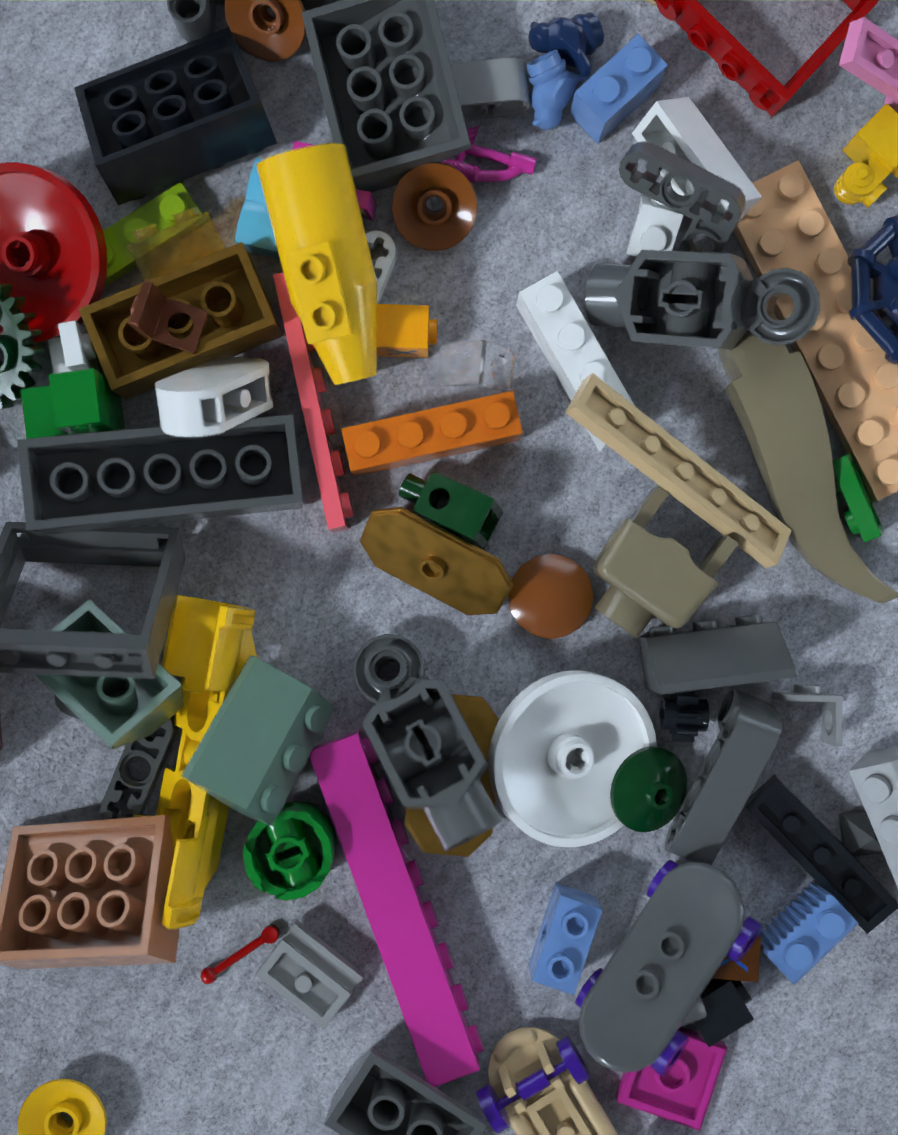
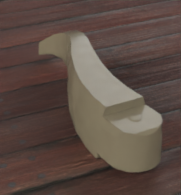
M747 330L733 350L718 349L722 364L731 380L725 392L748 438L778 520L792 530L788 539L807 563L830 581L846 590L880 604L897 598L898 592L882 582L867 568L851 547L843 528L836 499L829 434L817 390L802 354L798 351L790 353L785 344L773 345L762 342L750 330Z

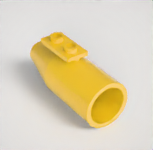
M331 143L308 146L283 152L260 161L256 167L290 301L304 327L308 345L313 344L334 385L377 375V279L345 145Z

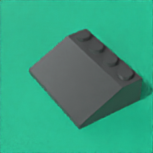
M341 0L301 12L333 143L345 145L355 189L372 193L393 187L398 184L399 180L409 170L427 163H441L471 148L435 0Z

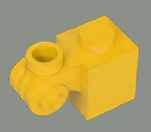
M887 103L856 133L842 150L854 162L847 167L834 184L835 196L842 203L847 205L862 203L868 208L887 189L882 181L890 173L898 178V113Z

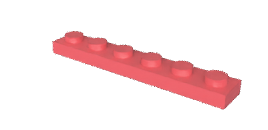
M284 273L273 274L328 530L336 532L349 529L347 518L354 517V510L349 492L342 493L338 476L345 475V469L340 450L332 451L329 435L335 434L336 428L331 408L323 409L320 393L327 392L321 366L314 368L311 352L316 351L313 344L308 345L304 327L291 304Z

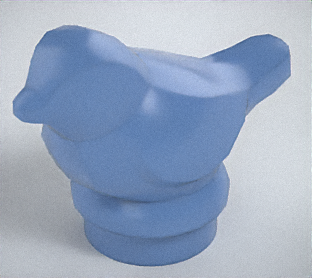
M558 50L545 53L526 65L529 72L528 81L533 85L530 94V102L535 110L532 124L541 130H551L558 126L562 117V109L570 101L577 84L589 78V76L582 77L580 72L573 73L566 70L565 59H561Z

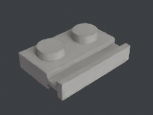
M298 920L295 921L255 974L322 1029L326 1028L358 983L360 984L364 978V973Z

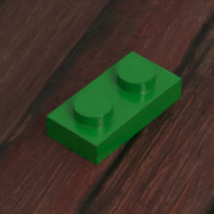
M851 453L833 460L836 495L843 494L849 506V510L844 511V516L852 534L860 533L864 542L882 536L884 533L883 526Z

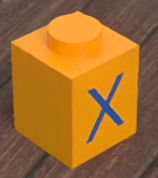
M377 304V355L380 357L428 358L429 345L437 346L438 319H430L429 305Z

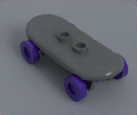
M669 860L661 867L647 890V896L650 898L619 947L605 968L597 969L578 993L575 1004L581 1008L579 1028L582 1041L586 1050L595 1061L609 1070L627 1073L640 1071L651 1065V1068L662 1077L665 1076L677 1062L689 1041V1038L678 1029L726 955L736 963L741 961L754 944L762 929V924L750 916L744 921L742 896L734 881L722 870L707 863L690 862L678 865L673 860Z

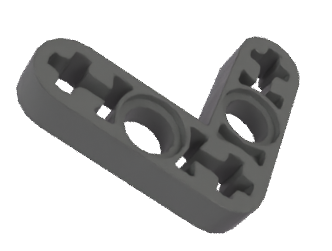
M646 141L637 142L632 145L620 162V177L626 185L693 219L677 251L722 252L746 205L745 195L738 186ZM640 158L647 162L645 173L637 170ZM664 168L668 170V172L662 179L661 183H659L656 180L661 174V170ZM679 176L687 178L693 185V193L687 196L679 195L672 188L671 180ZM705 189L709 192L701 204L697 200ZM721 199L729 203L725 213H720L716 210ZM697 234L708 235L714 241L715 249L711 251L699 250L693 243V236Z
M54 694L55 704L60 711L81 720ZM174 715L161 726L163 729H166L165 734H160L155 738H152L150 735L125 745L101 804L100 811L103 820L120 818L117 816L119 809L113 806V804L124 799L129 788L142 789V793L136 791L130 795L127 807L133 811L122 818L144 814L177 734L178 727L174 726L173 723ZM133 757H144L150 763L151 770L146 779L139 780L130 774L129 762ZM121 782H122L124 785H126L127 787H121V786H120Z

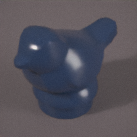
M588 12L584 15L577 14L572 19L557 17L548 23L532 22L528 40L530 47L537 52L548 53L558 50L561 59H565L566 65L575 67L582 77H587L591 73V67L586 55L593 54L597 48L602 46L604 33L599 19L593 13Z

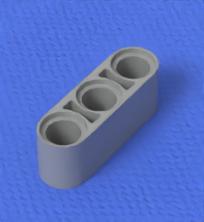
M514 57L451 64L465 121L515 116L529 110L530 97L524 60Z

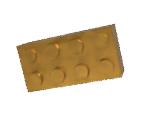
M243 242L148 280L154 283L167 298L206 310L209 313L196 354L149 340L129 324L132 303L139 294L142 283L79 309L111 390L126 400L154 389L155 382L210 360L235 356L283 336L256 267ZM178 314L170 320L168 328L173 337L182 339L191 334L194 324L190 316Z

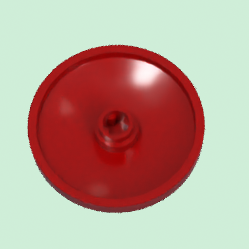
M19 162L0 163V284H11L13 286L10 298L25 297L26 301L20 309L22 313L35 312V318L28 324L30 329L42 330V334L33 338V342L49 341L50 339L60 337L58 324L70 321H77L79 324H82L83 319L79 309L99 301L105 285L108 264L104 233L99 219L88 200L67 179L49 169ZM3 327L0 328V334L3 333Z

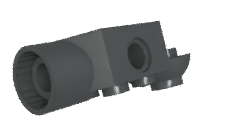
M641 250L632 265L596 264L590 273L586 289V313L590 324L627 328L632 342L733 350L746 331L750 330L762 342L773 345L791 344L804 337L816 323L820 311L819 292L813 281L801 271L789 268L775 269L760 276L757 280H753L745 259L730 253ZM789 295L794 302L793 311L788 318L779 320L774 314L775 302L780 297Z
M383 634L371 638L357 653L352 672L358 690L365 698L376 703L370 709L362 725L403 807L423 809L444 851H449L479 836L502 821L481 782L489 765L444 681L423 679V659L421 652L413 642L394 634ZM391 661L398 662L400 664L398 676L391 681L381 680L380 670L383 665Z

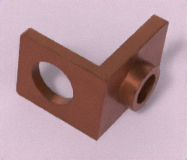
M144 280L139 294L132 303L129 324L149 340L196 354L209 313L206 310L167 298L154 283ZM178 314L190 316L194 324L191 334L182 339L173 337L168 328L170 320Z

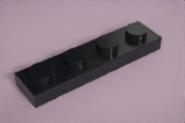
M775 774L748 797L744 807L822 888L837 899L867 934L898 909V901Z

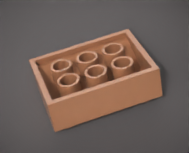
M167 815L13 827L0 892V964L17 969L176 963L180 928L169 930L161 924L174 857L170 817Z

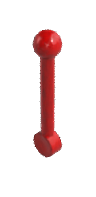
M273 924L267 925L263 929L261 936L216 966L204 968L200 974L201 981L204 984L214 983L218 974L264 943H275L280 934L278 927Z

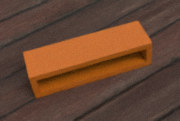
M514 391L341 428L350 471L354 477L520 441L523 434Z

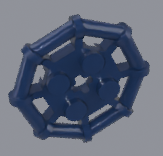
M898 215L887 218L884 221L883 227L859 249L852 250L848 257L852 278V309L848 311L851 320L856 319L886 353L885 359L893 364L898 363ZM888 246L892 258L886 265H883L876 261V256ZM870 278L873 279V301H870ZM877 314L881 318L887 316L893 325L888 328Z

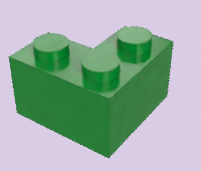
M94 368L49 374L50 385L20 389L26 439L125 430L121 396L111 390L106 376Z

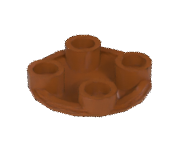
M553 553L535 556L522 564L511 579L514 585L508 594L510 612L518 624L534 636L547 639L566 637L579 629L590 615L594 599L591 580L584 569L569 557Z

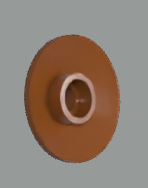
M225 0V15L229 29L234 34L237 42L253 56L266 61H281L292 56L302 45L306 30L301 13L305 9L301 0ZM267 5L273 9L276 17L268 13Z
M427 163L409 170L399 180L392 198V216L400 234L412 245L429 251L445 250L460 243L471 231L477 216V198L469 179L460 170L445 163ZM431 197H438L442 200L443 205L439 210L433 211L427 207V200Z

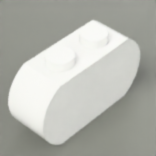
M253 357L220 358L207 361L155 382L161 430L166 434L180 437L215 435L223 433L272 409L273 398L270 389L269 363L266 360Z

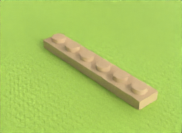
M594 373L583 379L565 412L567 415L722 535L729 536L738 542V547L762 566L769 568L778 565L792 531L789 527Z

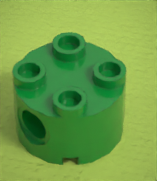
M298 801L285 803L272 827L258 821L250 831L243 850L245 872L253 885L263 893L266 891L270 895L276 896V899L285 901L304 898L318 889L335 861L338 844L334 826L317 805Z

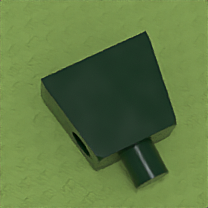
M432 472L427 481L409 473L399 490V497L415 504L413 511L418 516L485 550L503 514L502 509L494 498L436 472ZM450 499L446 507L439 509L440 504L444 500Z

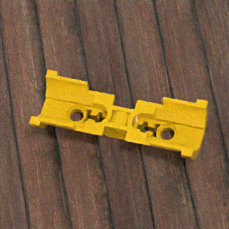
M176 594L171 612L161 666L171 675L181 677L180 684L182 685L184 706L175 713L173 723L174 726L183 730L176 768L165 767L156 812V815H167L170 817L174 850L161 922L169 930L188 927L199 920L204 890L219 865L229 811L228 806L181 775L249 656L257 657L252 637L256 614L255 609ZM133 815V817L149 816V815Z

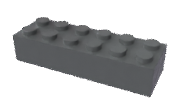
M293 414L251 418L223 433L200 437L173 436L164 433L161 427L17 440L26 531L37 536L301 509L303 506Z

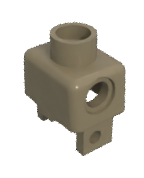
M660 486L652 488L630 519L624 518L620 520L593 564L594 573L611 585L595 606V609L635 638L639 637L653 616L672 628L683 627L719 585L713 578L739 544L729 536H719L698 566H696L690 557L689 550L672 537H657L646 531L644 528L670 494Z

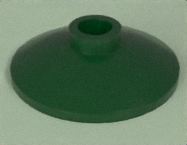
M646 747L632 753L619 766L611 784L610 801L617 819L629 829L637 832L655 831L668 824L678 813L686 796L687 775L685 768L675 754L664 748Z

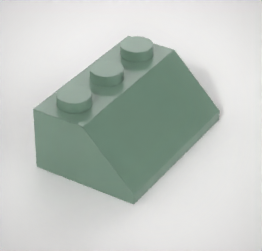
M90 599L50 630L126 634ZM159 663L154 679L34 674L112 750L152 735L184 706L182 685Z
M250 655L181 776L232 810L272 827L335 707L312 687L263 660Z

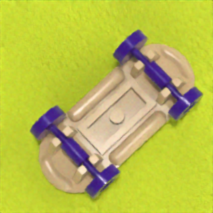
M520 1027L508 1032L497 1042L490 1055L488 1064L489 1084L476 1091L482 1111L497 1134L512 1127L516 1135H619L586 1081L591 1078L590 1072L577 1047L568 1035L560 1040L551 1032L541 1028Z

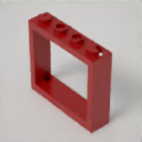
M697 0L653 1L666 19L675 21L687 33L694 47L705 51L718 63L721 73L729 80L736 81L749 94L751 102L758 109L767 111L773 117L846 38L850 22L865 17L880 0H842L852 11L784 86Z

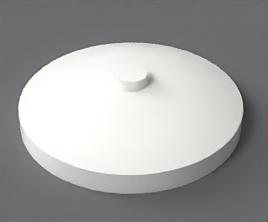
M572 670L554 673L539 679L512 700L500 717L491 739L488 769L490 784L498 805L510 821L525 834L548 845L579 847L607 838L624 826L615 816L610 801V790L614 775L622 762L632 753L646 747H657L653 723L640 700L628 688L606 676L594 672Z

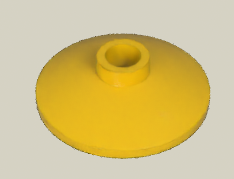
M54 1079L38 1086L24 1101L18 1116V1135H105L107 1117L101 1099L89 1086L73 1079ZM66 1112L71 1115L74 1122H66L62 1118L61 1113Z

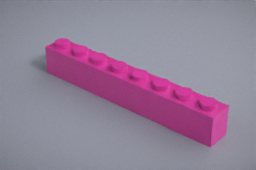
M360 729L314 746L309 755L427 1082L436 1087L479 1071V1053L484 1051L482 1038L476 1024L468 1025L464 1011L469 1009L465 991L461 983L453 984L449 969L454 968V963L446 942L439 944L433 928L438 927L439 922L431 900L424 902L421 896L419 886L424 885L422 873L416 859L408 860L403 846L409 844L408 835L401 818L393 819L388 805L394 802L393 794L386 777L379 779L373 763L378 762L379 757L369 737L364 739Z

